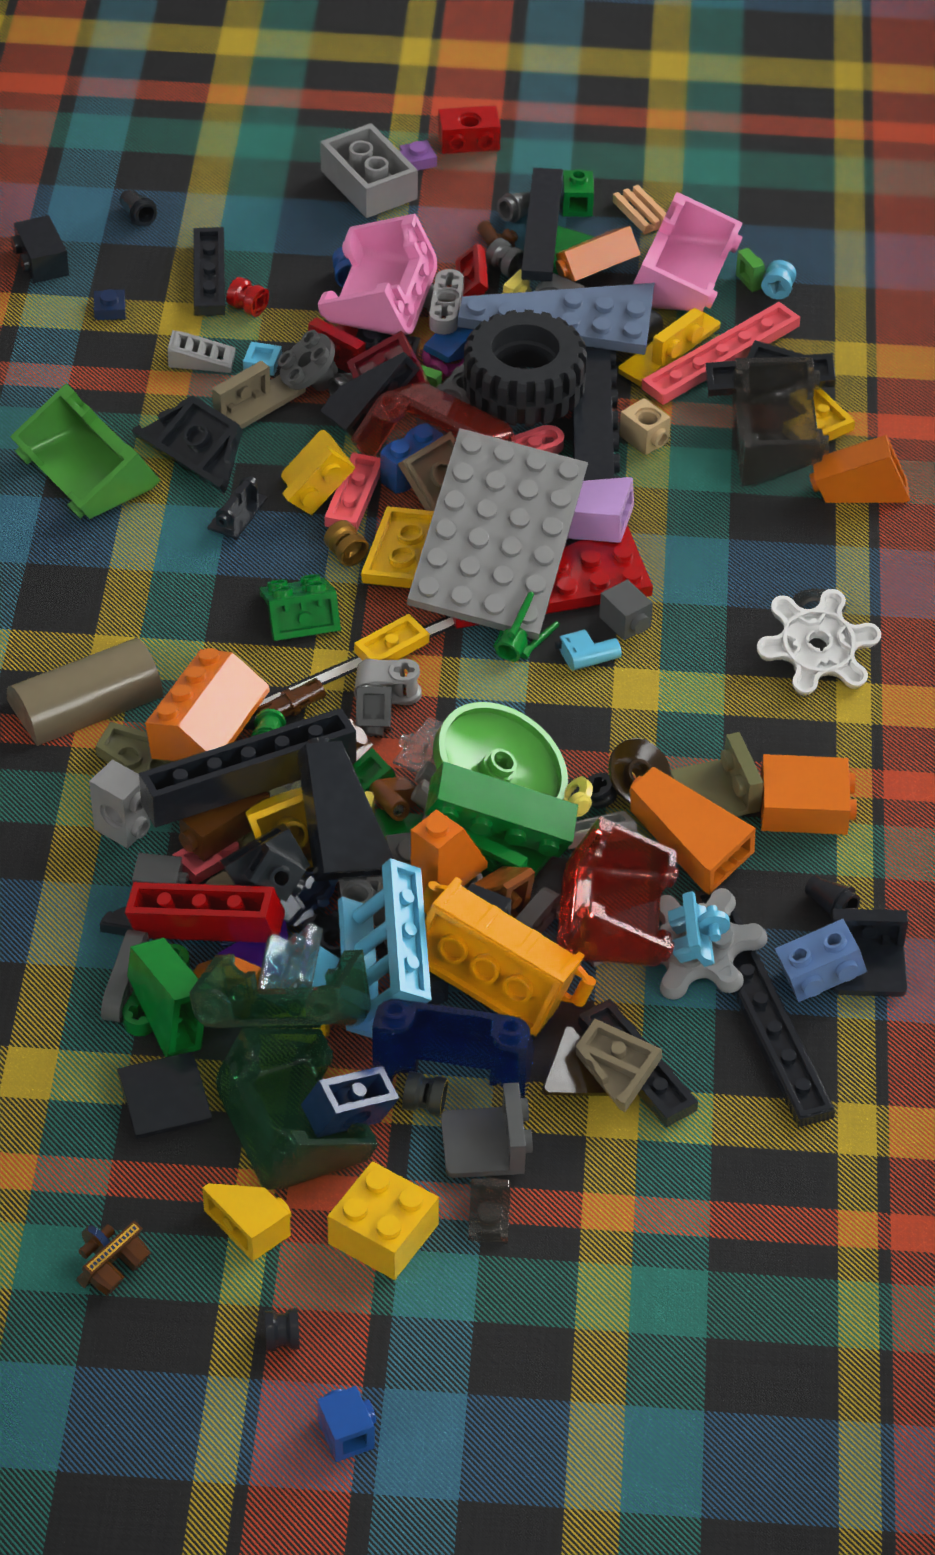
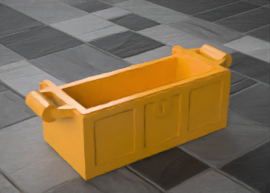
M455 877L448 886L440 885L435 881L428 882L423 893L424 912L427 915L425 924L429 971L534 1036H537L552 1017L561 1001L573 1003L578 1007L585 1005L596 984V980L588 975L580 965L585 956L583 953L578 951L575 955L562 948L538 931L531 929L503 912L497 906L488 903L462 887L463 880ZM577 975L581 980L574 994L571 995L567 990L574 976Z

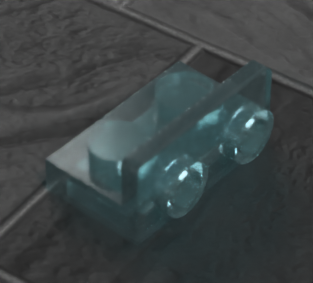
M309 923L299 934L294 933L289 941L272 934L267 939L257 993L290 1009L312 987L323 929Z

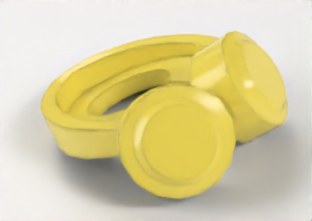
M580 776L571 781L565 789L563 800L578 804L577 817L586 814L592 805V783L585 777ZM577 787H579V792L574 793V794L571 796V794L574 792V790H575Z

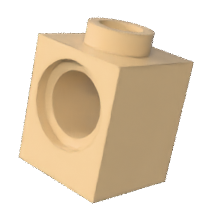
M643 398L621 411L619 436L644 455H647L669 442L671 417Z

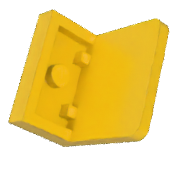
M320 430L282 471L281 477L288 486L282 494L288 502L313 515L354 471L355 467L332 436L325 430Z

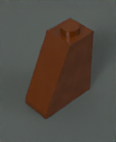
M266 791L179 820V840L186 851L197 855L203 862L252 831L246 811L261 801L270 798V794Z

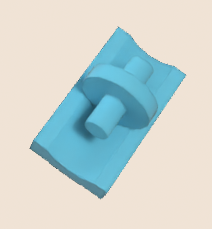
M693 891L682 894L683 906L668 911V920L672 930L676 934L687 932V935L671 941L672 953L680 963L698 959L704 967L715 964L712 941H719L721 935L729 930L730 918L725 912L719 911L714 905L706 908L697 904Z

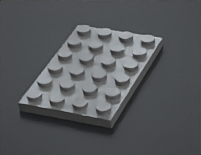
M459 428L407 598V605L505 631L512 627L528 592L531 591L534 593V597L520 628L526 631L528 638L538 640L588 462Z

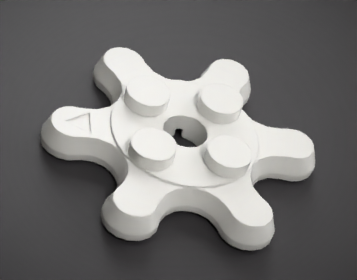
M836 589L824 591L820 597L819 605L812 609L799 607L788 596L774 598L771 604V611L774 617L783 624L784 630L776 636L762 637L757 643V652L761 659L765 661L785 660L794 666L796 673L793 676L792 684L795 691L803 696L814 692L818 686L819 678L827 675L839 678L847 687L852 689L863 686L867 681L868 673L856 661L855 651L857 649L873 647L881 639V631L875 624L863 623L854 625L843 618L842 609L845 606L846 599L842 592ZM819 638L826 642L827 647L820 651V648L814 647L809 641Z

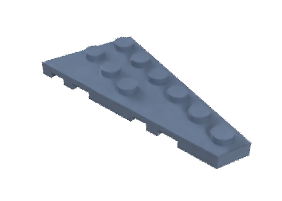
M655 283L462 296L457 327L475 329L482 321L486 320L488 322L491 316L498 313L505 315L507 311L516 310V312H524L525 309L534 310V313L539 314L543 311L550 313L555 319L558 317L562 318L568 323V326L572 325L588 347L645 355Z

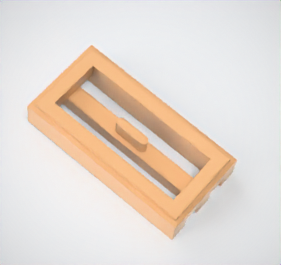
M639 185L633 186L632 192L628 188L624 189L623 195L619 192L613 193V203L644 235L660 228L666 212Z

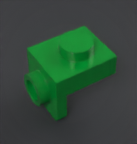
M373 748L368 750L353 764L364 792L369 791L370 785L375 780L396 776L392 768Z

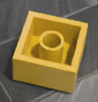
M372 1161L327 1216L328 1244L389 1278L396 1280L439 1225V1197Z

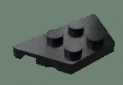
M192 395L179 402L176 407L159 413L157 415L159 420L144 428L140 425L133 428L132 433L136 438L222 493L226 492L243 432L238 423Z

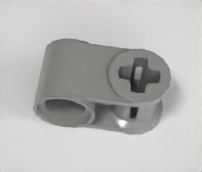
M365 659L357 666L354 696L356 698L357 686L392 687V704L412 705L418 702L422 696L421 686L417 682L420 675L419 665L410 659ZM404 669L408 671L407 677H405ZM404 688H406L407 695L403 694Z

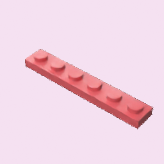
M777 302L642 379V390L664 405L706 381V363L742 360L748 356L755 340L770 344L800 327L801 317L782 303Z

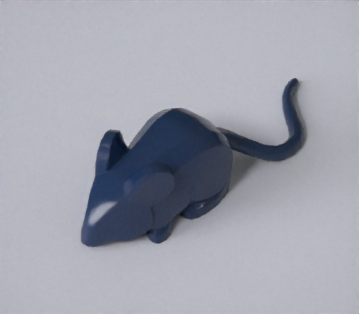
M305 872L304 877L307 880L300 894L297 897L290 895L286 902L280 899L285 910L284 919L286 924L289 926L303 924L309 917L314 915L313 911L317 908L328 906L330 904L329 898L334 893L339 880L315 882L314 872ZM225 941V942L221 943L220 945L223 947V946H227V945H233V944H235L236 942H235V941Z

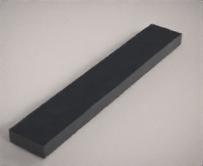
M533 167L521 279L552 281L563 169Z

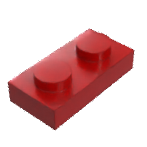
M476 243L455 260L456 270L460 271L464 276L463 296L484 295L488 289L486 249Z

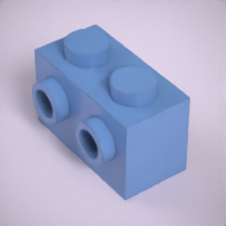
M844 919L775 948L783 973L798 1002L817 996L825 990L851 981L867 972L860 949Z

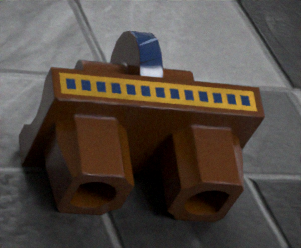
M134 1220L109 1242L108 1239L115 1234L112 1226L107 1224L101 1230L92 1225L87 1226L81 1234L85 1244L78 1251L85 1259L92 1253L96 1255L82 1267L83 1273L77 1277L76 1281L84 1289L91 1283L95 1288L108 1296L125 1278L112 1265L114 1261L120 1257L134 1272L149 1258L151 1252L139 1238L143 1228Z

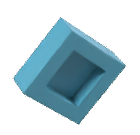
M251 342L243 360V370L259 361H263L270 367V375L274 376L278 367V359L282 354V346Z

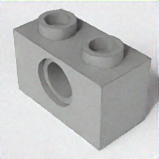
M112 759L89 781L94 830L128 849L137 839L146 835L150 828V818L141 804L139 774Z

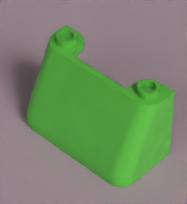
M67 383L10 436L19 446L15 450L17 455L27 465L33 461L71 500L67 506L80 519L85 515L92 519L152 490L161 481L130 445L125 444L80 399L78 394Z

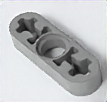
M445 269L436 274L429 312V327L434 333L450 334L458 328V317L464 291V276L458 270Z

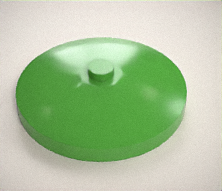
M491 702L465 704L448 715L435 735L433 757L436 769L445 761L540 793L564 799L565 789L568 785V773L559 748L540 725L513 708Z

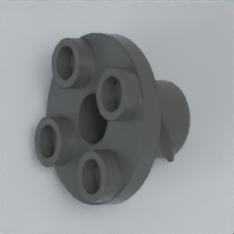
M315 330L306 332L298 343L290 350L282 353L278 359V365L281 367L280 377L283 383L294 390L304 389L310 385L317 391L328 389L329 380L338 373V368L333 360L335 356L333 341L325 334L317 333Z

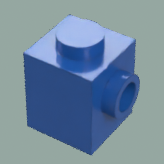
M357 1386L345 1390L336 1389L317 1399L318 1423L335 1462L375 1449L374 1424L376 1423V1415L370 1400H362Z

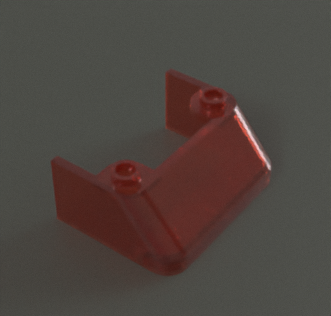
M415 382L380 395L351 438L360 454L375 457L398 421L408 412L448 433L451 431L456 437L459 428L516 442L515 434L508 423L425 382Z

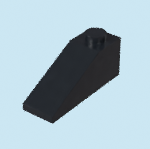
M402 352L341 385L327 399L326 404L320 411L334 425L359 443L420 368L407 354Z

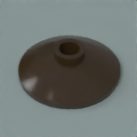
M632 738L625 740L617 745L610 755L608 763L610 781L617 794L629 804V790L635 780L632 772L637 778L638 776H643L652 767H655L671 777V769L663 752L656 745L645 739Z

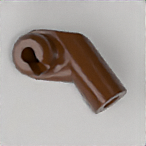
M482 221L477 227V231L488 246L497 238H503L511 243L512 248H514L515 242L518 240V235L514 230L505 229L502 234H499L489 221Z

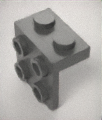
M519 1082L503 1083L502 1107L456 1109L442 1112L441 1128L447 1176L450 1178L525 1174L526 1153L533 1152L531 1129L524 1130L523 1122L529 1121V1106L527 1098H520Z

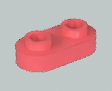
M543 425L511 436L506 441L559 454L564 448V433L556 426Z

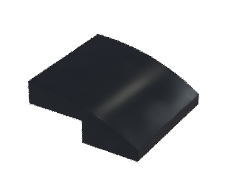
M192 1051L117 1069L135 1139L211 1122L212 1115Z

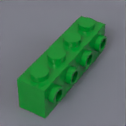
M443 761L430 779L425 815L429 816L437 809L461 827L470 829L475 834L493 836L504 840L510 845L524 846L536 850L544 856L559 858L573 843L578 804Z

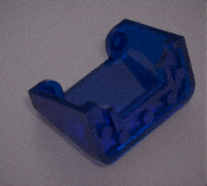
M391 999L379 1005L372 1025L373 1068L383 1066L391 1083H393L394 1076L403 1070H406V1073H409V1071L415 1072L417 1059L491 1070L489 1085L497 1086L499 1084L503 1088V1083L519 1082L520 1098H526L533 1065L534 1045L530 1028L521 1018Z

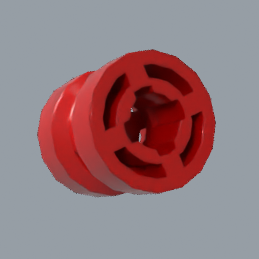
M237 277L232 281L227 290L226 301L228 305L237 309L243 308L245 313L257 317L263 313L268 304L269 291L260 285L253 286L251 281L243 277Z

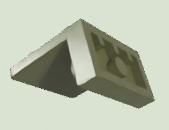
M740 732L726 735L725 750H721L720 760L671 770V777L736 817L760 812L764 782Z

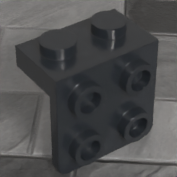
M833 908L830 924L844 919L860 949L867 970L866 973L857 976L851 981L832 987L833 993L837 995L890 997L906 995L908 986L904 944L908 927V912L906 910Z

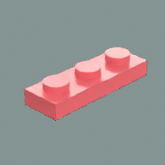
M352 452L349 460L355 469L336 489L324 517L325 527H330L340 520H347L357 531L380 478L379 457Z

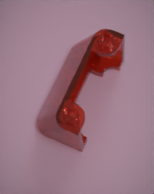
M599 816L573 851L564 870L557 944L572 954L576 955L578 951L583 953L585 956L582 961L643 966H657L662 961L667 962L672 955L675 944L671 941V932L665 929L658 931L660 898L666 887L671 888L678 877L679 869L675 867L677 851Z

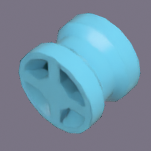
M784 260L771 262L762 280L761 287L763 292L773 299L788 297L796 279L794 266Z

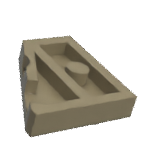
M594 1019L577 1043L576 1055L621 1111L626 1112L662 1059V1049Z

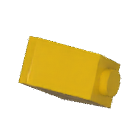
M211 1183L202 1187L204 1211L252 1261H255L291 1236L290 1218L292 1214L290 1208L282 1198H275L265 1187Z

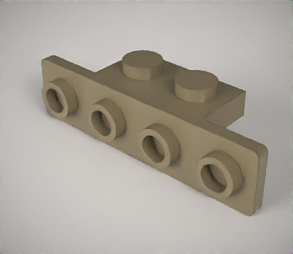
M259 361L212 388L213 408L238 423L243 429L305 393L306 388L300 390L291 389L283 383L280 375L270 380V367L263 361Z

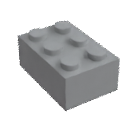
M372 123L320 141L321 171L366 218L418 199V170Z

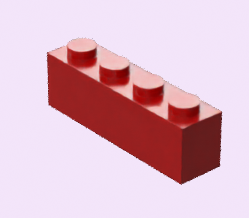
M133 882L125 915L133 930L147 932L149 938L159 939L164 937L165 939L277 943L285 910L275 888L271 886Z

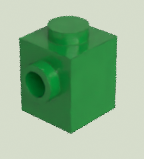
M581 169L563 170V217H593V171Z

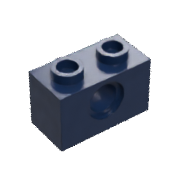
M379 1066L319 1080L302 1102L301 1107L318 1138L380 1123L399 1100V1096L384 1067Z

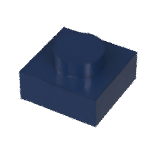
M107 289L94 291V319H126L125 290Z

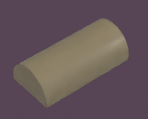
M138 638L102 650L7 688V701L37 746L163 697L162 683L156 664L145 644Z

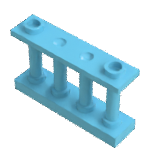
M391 858L382 865L383 889L368 901L361 903L343 896L338 899L346 1031L373 1039H379L382 1036L380 1013L396 1001L402 1000L423 1007L432 1000L421 868ZM385 906L386 921L374 929L373 915ZM387 939L388 954L376 962L375 948ZM389 972L390 987L379 995L378 980Z

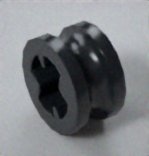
M597 773L587 778L593 786L591 807L596 809L605 808L616 800L618 794L612 786L608 774Z

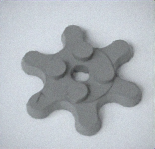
M720 888L711 894L706 904L699 903V905L706 908L714 905L719 911L725 912L730 916L731 912L735 909L736 900L729 890ZM671 895L659 897L654 906V915L663 925L655 935L635 938L629 948L630 958L637 963L659 962L666 967L667 972L661 980L660 992L667 999L674 1000L683 997L689 985L701 978L712 980L722 992L733 993L738 991L744 983L742 973L733 965L734 958L742 951L758 950L764 947L768 939L766 931L756 923L738 925L730 922L729 930L721 935V939L716 942L712 941L715 964L704 967L698 959L680 963L672 953L671 941L687 935V932L676 934L672 930L668 920V911L676 909L681 905Z

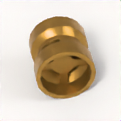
M347 520L335 522L324 535L325 545L332 552L336 553L339 561L345 566L357 565L368 554V542L362 535L357 534L356 528Z

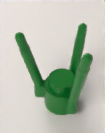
M528 592L512 627L505 631L500 630L498 638L493 645L498 656L503 659L516 662L521 657L527 660L531 652L560 625L558 621L553 622L540 633L538 640L534 639L528 644V635L520 626L534 597L533 592Z

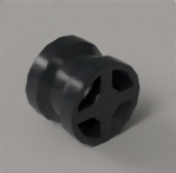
M289 1308L286 1313L265 1310L267 1352L275 1351L281 1346H288L291 1350H299L298 1309Z

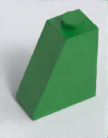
M164 937L130 946L127 977L164 1056L170 1057L201 1050L208 998L207 988Z

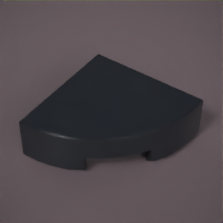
M126 906L114 912L109 911L100 922V932L125 936L128 929L133 930L125 915Z

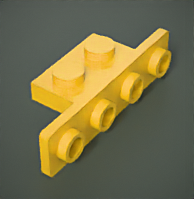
M694 307L655 335L653 342L647 345L645 355L635 354L619 365L618 373L635 384L642 386V379L682 357L719 330L721 322Z

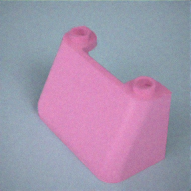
M676 192L633 284L655 283L652 308L690 311L695 307L701 312L704 307L711 309L718 294L717 291L713 290L715 282L729 252L736 253L743 237L738 235L743 223Z
M416 214L350 227L345 241H343L342 250L352 267L339 297L334 291L323 292L318 302L320 315L328 322L389 335H394L400 331L405 335L412 334L437 271L436 254Z

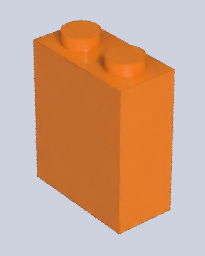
M763 754L760 775L764 782L761 800V831L848 834L849 820L855 821L857 814V800L850 799V794L855 793L856 775L849 772V758Z

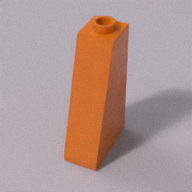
M652 767L643 776H638L631 784L629 790L630 811L707 894L710 895L755 852V827L657 768Z

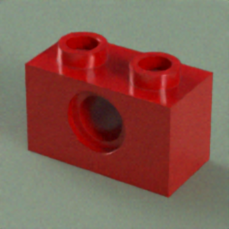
M497 106L438 109V136L442 154L500 151L501 125Z

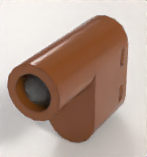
M406 777L378 779L370 785L369 792H373L374 800L395 821L405 819L409 814L410 808L417 805L411 800L415 786Z

